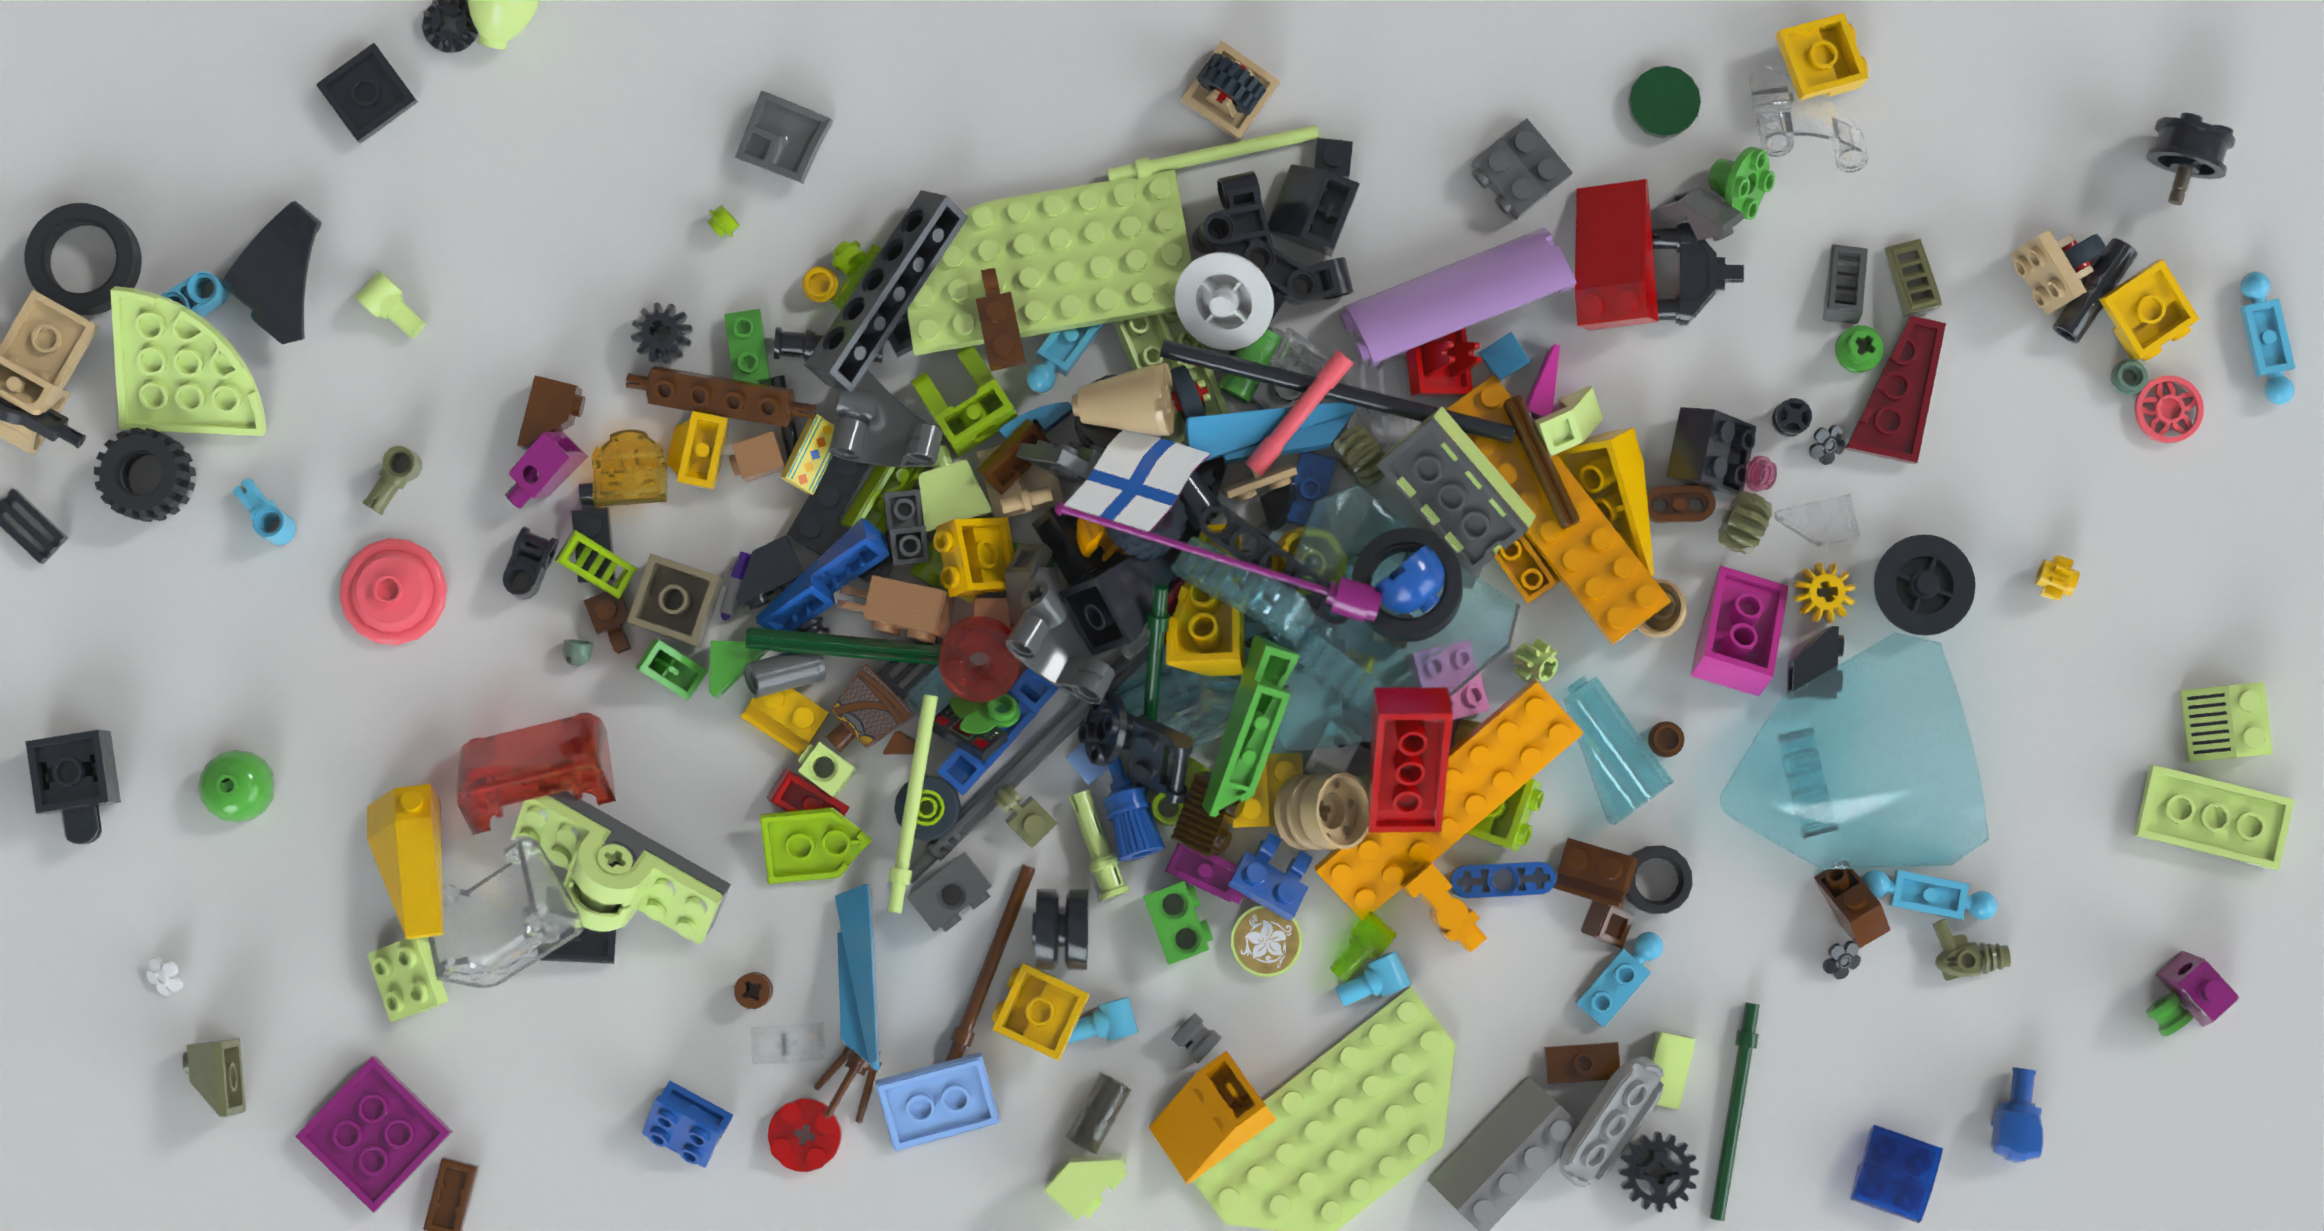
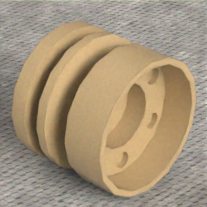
M1347 772L1293 775L1282 784L1277 793L1274 805L1275 824L1284 841L1289 846L1299 850L1353 848L1363 841L1368 832L1369 793L1358 777Z

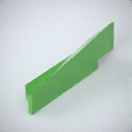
M1255 635L1204 797L1203 808L1209 816L1215 817L1219 815L1220 809L1237 800L1243 802L1254 796L1291 693L1287 689H1283L1300 655L1261 636Z

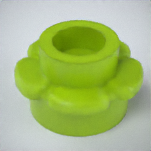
M720 205L714 211L712 209L709 210L712 218L707 222L721 238L725 234L733 237V232L740 225L723 205Z
M843 241L837 245L832 253L834 258L832 265L837 270H842L845 274L854 272L865 258V253L860 249V243L858 241H852L851 243Z

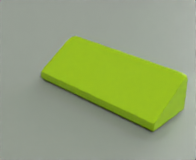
M876 465L841 524L850 529L863 517L885 535L887 526L883 493L912 490L919 479L918 474L922 473L925 467H887Z

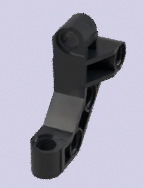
M1254 171L1217 179L1218 194L1224 210L1210 214L1196 227L1192 234V243L1195 249L1203 254L1215 252L1232 253L1249 260L1250 252L1260 253L1265 261L1264 267L1260 270L1268 280L1271 289L1278 291L1286 298V302L1293 305L1334 299L1354 292L1345 257L1305 267L1273 247L1261 200L1259 182ZM1208 228L1214 229L1219 239L1213 238L1209 234ZM1294 278H1299L1306 282L1308 288L1306 295L1301 296L1294 292L1292 288Z

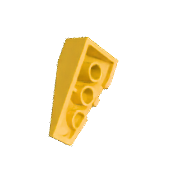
M1216 524L1207 526L1214 531H1219L1226 526V524ZM1201 531L1196 547L1237 559ZM1241 534L1237 537L1235 541V544L1240 551ZM1193 554L1189 573L1184 587L1181 586L1178 595L1179 601L1173 617H1170L1169 630L1166 631V663L1169 666L1209 677L1242 675L1245 667L1242 569Z
M431 784L393 788L367 806V841L406 939L444 935L440 799Z

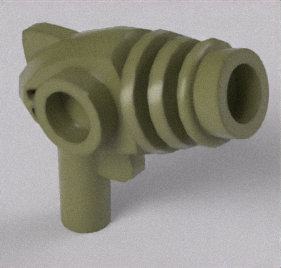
M1946 919L1932 924L1943 948V951L1936 957L1935 964L1942 971L1946 981L1958 977L1980 976L1981 970L1983 974H1987L1989 971H1995L1996 968L2002 970L2003 967H2010L2011 957L2007 945L2000 946L1997 943L1993 946L1989 943L1987 945L1980 943L1978 947L1976 942H1968L1966 935L1959 934L1953 936Z

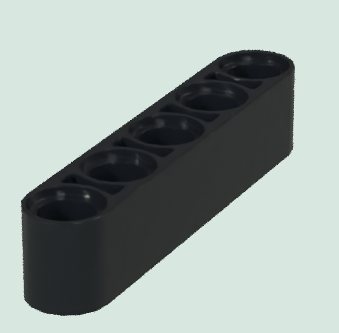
M1213 503L1202 511L1200 516L1201 531L1240 561L1266 568L1265 562L1270 556L1280 555L1287 563L1285 569L1280 573L1298 579L1303 576H1309L1315 580L1317 585L1329 588L1331 581L1228 507ZM1212 512L1223 513L1227 519L1226 526L1219 531L1210 529L1206 524L1207 515ZM1249 533L1256 538L1257 544L1252 551L1243 552L1237 548L1235 541L1240 534ZM1261 575L1331 625H1340L1349 619L1342 615L1332 616L1326 612L1325 600L1327 595L1315 591L1311 594L1303 595L1296 590L1295 585Z

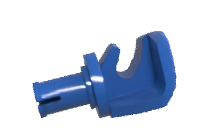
M2013 1067L2010 1100H2006L2005 1103L1998 1102V1108L1995 1109L1991 1119V1126H1993L1991 1147L1993 1153L2003 1156L2007 1161L2018 1163L2040 1158L2043 1150L2044 1129L2040 1118L2042 1108L2035 1107V1104L2032 1103L2036 1070Z

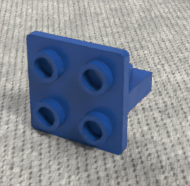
M669 1081L662 1094L658 1095L654 1100L642 1134L648 1137L653 1144L667 1147L678 1153L686 1162L698 1164L705 1168L734 1115L680 1085Z

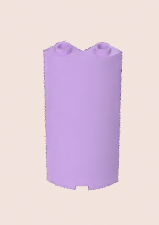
M1541 228L1343 306L1344 312L1340 313V318L1347 333L1353 332L1355 339L1360 338L1355 341L1362 361L1369 360L1371 367L1379 365L1382 360L1557 291L1561 294L1571 290L1577 282L1559 245L1554 246L1552 234L1547 229Z

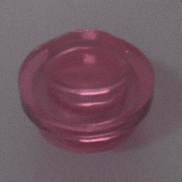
M1761 455L1754 457L1746 466V484L1753 491L1768 490L1776 481L1777 467L1768 457Z

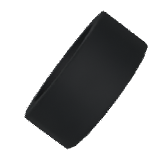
M1664 845L1646 846L1631 855L1638 858V862L1628 894L1626 893L1625 896L1637 909L1650 914H1665L1678 909L1688 899L1693 886L1692 870L1687 860L1677 850ZM1652 858H1661L1668 861L1674 866L1678 874V884L1675 892L1669 898L1662 901L1646 899L1636 886L1635 876L1638 868L1645 861Z

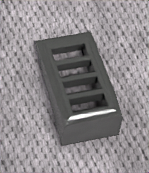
M1832 244L1823 320L1848 324L1859 323L1863 314L1867 248ZM1838 260L1858 262V266L1839 265ZM1837 274L1855 276L1856 280L1837 278ZM1836 289L1854 291V295L1836 293Z

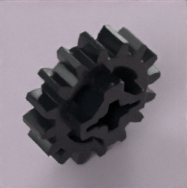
M1659 1131L1654 1132L1653 1140H1649L1645 1134H1641V1144L1639 1146L1632 1142L1628 1144L1632 1151L1631 1155L1622 1154L1620 1157L1627 1163L1625 1168L1618 1169V1174L1627 1176V1180L1621 1183L1620 1186L1624 1190L1632 1188L1633 1191L1628 1198L1634 1202L1641 1197V1208L1645 1210L1650 1207L1651 1203H1654L1657 1212L1663 1211L1664 1203H1667L1671 1209L1675 1210L1677 1209L1675 1200L1678 1197L1686 1202L1689 1200L1684 1192L1686 1188L1696 1189L1697 1187L1696 1184L1690 1181V1176L1699 1174L1698 1169L1690 1167V1163L1696 1160V1156L1694 1154H1684L1688 1147V1144L1685 1142L1675 1146V1135L1669 1134L1664 1141ZM1666 1148L1676 1154L1681 1164H1672L1667 1159ZM1649 1150V1156L1642 1164H1636L1639 1157ZM1657 1163H1659L1660 1166L1673 1172L1661 1174L1659 1181H1657L1656 1177L1644 1171L1656 1169ZM1636 1179L1646 1180L1650 1184L1651 1195L1641 1190ZM1674 1180H1680L1677 1187L1668 1193V1187Z

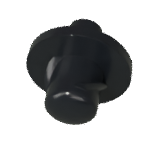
M1106 693L1100 704L1091 703L1086 722H1082L1079 726V742L1085 744L1086 754L1094 765L1109 766L1117 759L1121 749L1130 751L1133 722L1138 717L1126 711L1122 699L1116 694Z

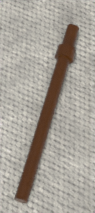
M1024 864L1021 866L959 1027H954L950 1040L953 1042L945 1062L963 1057L966 1046L970 1047L975 1036V1033L972 1031L1036 869Z

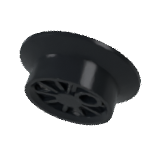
M1922 534L1898 541L1883 554L1875 571L1874 594L1881 612L1894 626L1910 634L1929 636L1940 634L1953 628L1966 616L1974 600L1975 576L1968 558L1955 544L1938 536Z

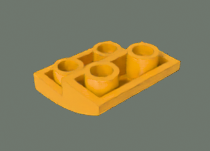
M1525 534L1505 550L1501 546L1494 557L1527 604L1561 581Z

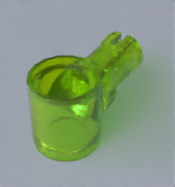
M1369 910L1364 919H1360L1349 933L1352 936L1348 940L1351 944L1338 957L1330 969L1346 982L1366 958L1369 960L1373 956L1378 958L1398 933L1373 911Z

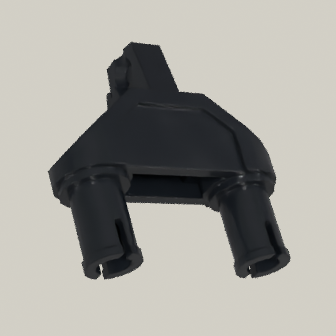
M1680 222V224H1677V228H1652L1653 249H1676V253H1680L1679 295H1676V299H1657L1659 320H1676V324H1679V326H1687L1715 296L1716 291L1725 290V283L1744 282V265H1725V257H1717V253L1705 239L1697 240L1690 223Z

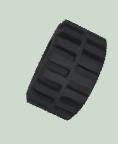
M130 428L131 433L124 431L117 433L118 440L112 441L109 439L104 444L108 448L106 453L99 452L96 459L102 461L101 466L94 467V475L99 476L100 481L94 483L96 490L103 492V495L100 496L103 502L111 505L110 509L143 522H152V519L162 521L167 519V514L175 515L181 511L178 505L180 503L186 505L190 500L186 493L188 490L194 491L195 483L190 482L191 476H196L195 468L189 464L193 459L189 453L183 450L185 447L172 437L146 428V430ZM146 455H154L161 464L162 475L160 482L150 493L138 496L132 491L129 484L130 469L139 458Z

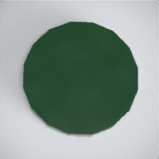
M1666 65L1653 67L1640 75L1631 88L1628 105L1630 116L1642 128V131L1650 136L1669 138L1676 137L1691 126L1698 116L1701 99L1699 88L1691 76L1679 68Z

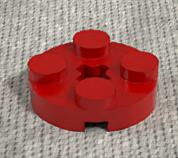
M800 1098L786 1103L774 1114L769 1124L768 1142L771 1154L783 1166L793 1171L810 1172L822 1168L836 1155L841 1144L842 1129L837 1116L833 1113L830 1118H825L824 1113L828 1105L817 1099ZM804 1125H809L810 1133L815 1134L814 1141L808 1140L805 1145H801L799 1138L795 1136V1130H801Z

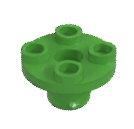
M1757 147L1744 149L1735 161L1724 158L1718 159L1712 165L1708 176L1710 189L1723 197L1725 204L1741 211L1744 219L1747 220L1755 218L1765 192H1770L1775 182V173L1770 171L1767 152Z

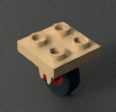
M2049 229L2012 252L2010 256L2013 259L2016 272L2025 279L2030 287L2035 304L2043 309L2047 316L2087 292L2080 279L2094 271L2089 260L2103 253L2106 250V246L2098 234L2092 235L2080 243L2074 239L2072 234L2057 242Z

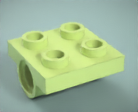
M427 937L403 939L367 954L390 1023L448 1002Z

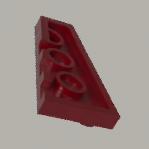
M1916 316L1908 317L1845 447L1846 450L1911 464L1918 463L1946 323Z

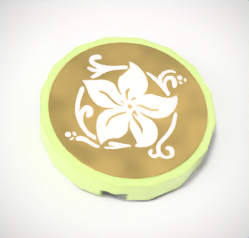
M1259 905L1248 909L1237 919L1231 932V949L1235 960L1244 970L1256 976L1274 977L1285 973L1297 962L1302 951L1303 935L1298 922L1294 918L1288 921L1266 907Z

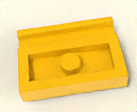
M790 689L756 699L752 698L740 717L801 756L830 713L795 689Z

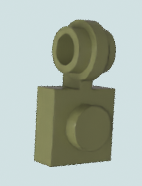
M1009 783L1003 788L999 786L995 790L997 794L992 799L1007 814L1012 809L1014 810L1005 822L1031 848L1058 824L1032 796L1019 805L1018 803L1023 798Z

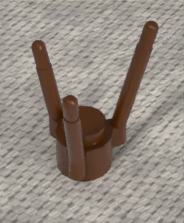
M845 1046L841 1055L814 1085V1089L820 1090L848 1059L845 1066L850 1069L824 1113V1117L828 1119L837 1108L856 1073L864 1076L866 1071L869 1070L856 1116V1122L859 1124L863 1121L878 1070L872 1069L869 1063L854 1050Z

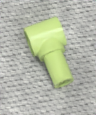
M380 271L354 296L377 318L380 316L384 319L389 318L412 339L426 326V323L404 303L405 298L401 296L403 292Z

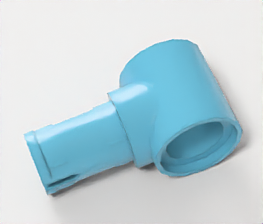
M252 479L243 480L241 484L247 492L237 485L233 490V494L239 498L251 513L250 519L253 522L255 532L275 545L289 543L296 533V523L293 518L281 511L273 500H267ZM280 519L277 530L270 533V524L274 520Z
M1395 950L1367 963L1368 968L1363 970L1364 974L1335 988L1343 1006H1346L1373 993L1375 996L1379 994L1382 997L1388 996L1412 983Z
M1129 997L1100 1004L1097 1010H1093V1015L1079 1018L1068 1044L1099 1036L1101 1039L1107 1038V1041L1138 1033Z

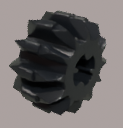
M657 302L653 305L654 314L651 315L645 308L640 311L646 319L644 322L633 320L632 325L642 331L632 334L631 340L638 343L642 342L638 346L637 352L640 355L649 352L648 360L655 363L661 353L663 362L670 364L671 352H674L680 359L684 356L683 352L678 348L680 344L686 347L691 346V340L682 335L693 332V327L689 324H683L688 317L685 312L675 315L676 307L673 304H669L663 313L662 306ZM660 326H664L670 331V335L665 334L667 339L664 341H660L657 336H654L655 331L659 333L657 328Z

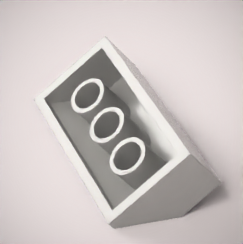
M1528 1076L1435 1172L1428 1182L1478 1231H1490L1561 1157L1564 1146L1579 1123Z

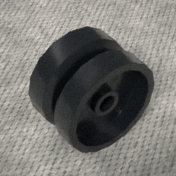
M1037 889L1036 912H1033L1032 946H1035L1036 969L1054 970L1058 965L1059 947H1065V965L1068 970H1087L1088 889H1070L1066 894L1065 912H1059V894L1056 889Z

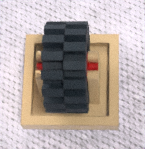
M1221 41L1182 96L1181 102L1237 141H1240L1279 86L1280 80Z

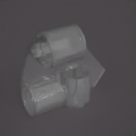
M1764 65L1749 77L1755 127L1758 126L1761 148L1767 152L1768 156L1780 157L1789 153L1794 146V136H1813L1832 141L1835 162L1839 170L1853 173L1866 166L1868 154L1863 131L1831 100L1824 95H1819L1799 101L1790 75L1767 65Z

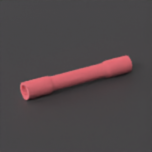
M1337 349L1317 373L1316 379L1272 433L1260 443L1245 464L1262 476L1280 455L1289 439L1329 390L1337 385L1354 362Z

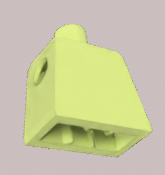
M941 445L937 463L931 466L932 470L918 474L923 519L928 535L937 532L936 526L954 519L993 516L992 509L968 461L962 460L953 463L948 445Z

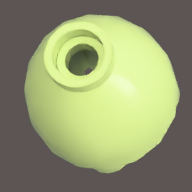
M468 0L469 13L479 33L478 42L491 48L506 49L508 41L522 32L533 19L540 0Z

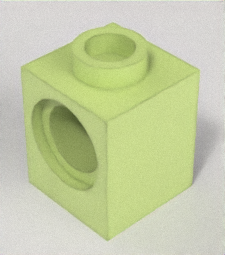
M819 742L816 747L810 744L798 759V762L802 764L798 772L835 798L857 770L856 767L822 742ZM824 757L830 758L834 763V771L827 778L819 777L815 771L817 761Z

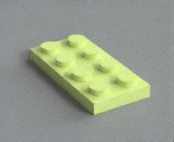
M2150 765L2134 836L2272 870H2279L2295 799Z

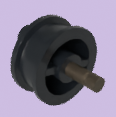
M2181 113L2180 118L2163 117L2156 121L2155 130L2159 133L2155 147L2148 150L2146 157L2148 161L2157 167L2176 173L2172 185L2173 190H2171L2168 199L2169 203L2174 205L2183 204L2184 192L2187 190L2190 177L2219 179L2226 175L2227 167L2223 162L2227 150L2233 148L2236 141L2233 136V129L2223 125H2211L2202 122L2203 118L2193 113Z

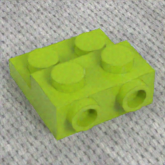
M1530 779L1466 834L1518 852L1520 845L1526 846L1531 838L1532 826L1528 825L1532 811L1538 812L1544 800V791L1540 790L1542 784L1534 779Z

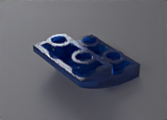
M1873 1125L1869 1130L1863 1160L1857 1166L1850 1200L1920 1223L1934 1186L1943 1148Z

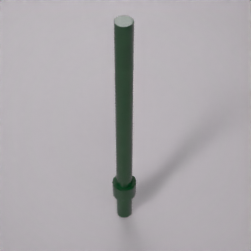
M1166 585L1154 586L1152 611L1148 612L1147 629L1150 630L1143 715L1157 721L1164 635L1169 630L1170 614L1167 613L1169 587ZM1139 782L1136 784V786L1144 787L1146 790L1150 789V787Z
M1745 1002L1741 1031L1737 1030L1735 1045H1738L1710 1214V1219L1725 1220L1753 1048L1757 1049L1759 1034L1755 1033L1760 1008L1759 1004Z

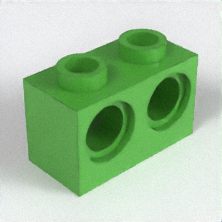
M1182 881L1143 896L1168 965L1210 950L1207 942L1214 939L1206 919L1200 922L1194 908L1201 906L1193 885L1186 887L1185 882ZM1178 894L1182 897L1184 907L1179 914L1170 915L1164 911L1162 903L1167 895ZM1182 928H1190L1196 933V943L1189 949H1182L1176 944L1175 936Z

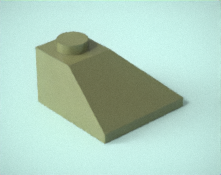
M240 1039L187 1045V1052L183 1053L184 1072L189 1074L190 1083L219 1117H227L245 1112Z

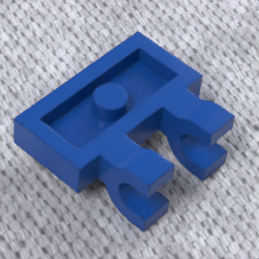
M1269 832L1265 840L1262 839L1254 855L1246 851L1241 856L1227 885L1290 921L1295 917L1309 888L1302 884L1300 880L1311 864L1313 857L1300 851L1296 858L1293 857L1285 873L1268 863L1277 851L1282 839Z

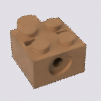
M872 575L869 591L841 585L840 589L842 594L866 599V605L838 600L837 607L863 613V619L872 622V629L879 630L881 633L900 636L901 630L907 631V636L912 637L914 640L935 644L936 637L945 640L947 638L956 597H949V593L940 589Z

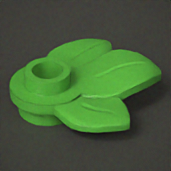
M977 676L975 684L976 694L949 699L952 711L956 716L963 719L960 730L970 734H983L995 727L1005 728L1012 726L1020 717V707L1015 699L1007 694L1005 685L987 676Z

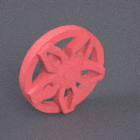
M2162 376L2148 382L2143 390L2139 392L2134 404L2136 421L2141 430L2150 439L2161 443H2176L2187 439L2199 428L2204 415V404L2199 391L2192 383L2178 376ZM2163 383L2165 384L2169 392V394L2165 396L2162 393ZM2172 383L2181 385L2188 390V393H2180L2176 396V390ZM2157 384V398H2145L2147 392ZM2193 397V400L2185 406L2182 399ZM2143 403H2152L2154 410L2143 407ZM2196 406V415L2192 424L2189 416L2184 413ZM2143 413L2147 416L2155 415V418L2151 420L2150 427L2146 423ZM2181 419L2187 431L2178 426L2177 421ZM2160 421L2163 423V428L2156 433V424ZM2170 424L2173 430L2182 434L2175 437L2163 436L2170 429Z

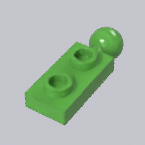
M755 309L724 314L733 379L759 384L770 382L761 310Z

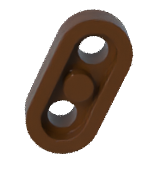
M1701 485L1658 486L1647 492L1649 520L1654 523L1701 522L1709 518L1716 507L1714 494L1707 487ZM1692 498H1697L1701 501L1702 507L1699 511L1691 509L1690 500ZM1656 499H1661L1665 502V511L1658 512L1655 510L1654 501Z

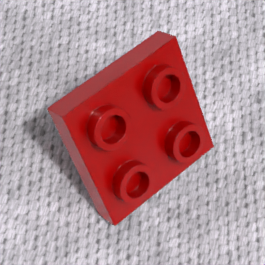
M1466 328L1406 351L1411 396H1465L1473 390L1471 368L1480 364L1482 358L1474 356V351L1480 348V343L1467 342Z

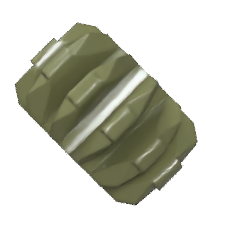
M1355 425L1351 429H1346L1332 444L1333 452L1336 454L1341 467L1345 469L1348 476H1351L1356 484L1368 488L1372 484L1378 483L1385 476L1376 466L1385 453L1381 448L1382 446L1377 443L1367 429Z
M1745 491L1737 494L1726 510L1724 518L1721 520L1722 523L1718 530L1719 543L1734 552L1751 553L1759 545L1766 528L1769 526V520L1772 516V504L1764 500V497L1755 493L1751 494Z

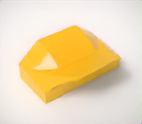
M692 411L689 420L674 426L666 465L677 474V482L714 490L727 441L728 418Z

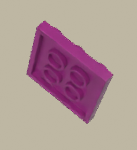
M372 1056L295 1137L374 1213L453 1131L376 1056Z

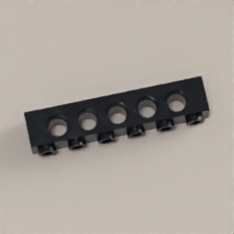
M923 190L919 192L804 366L827 386L850 393L853 392L967 220L968 216L946 195Z

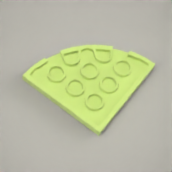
M114 286L111 289L119 430H130V428L146 430V428L158 432L265 435L267 432L265 413L255 381L238 352L214 326L189 308L158 294Z

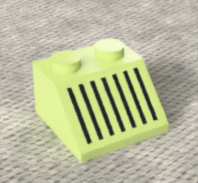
M2265 682L2180 691L2188 762L2273 754Z

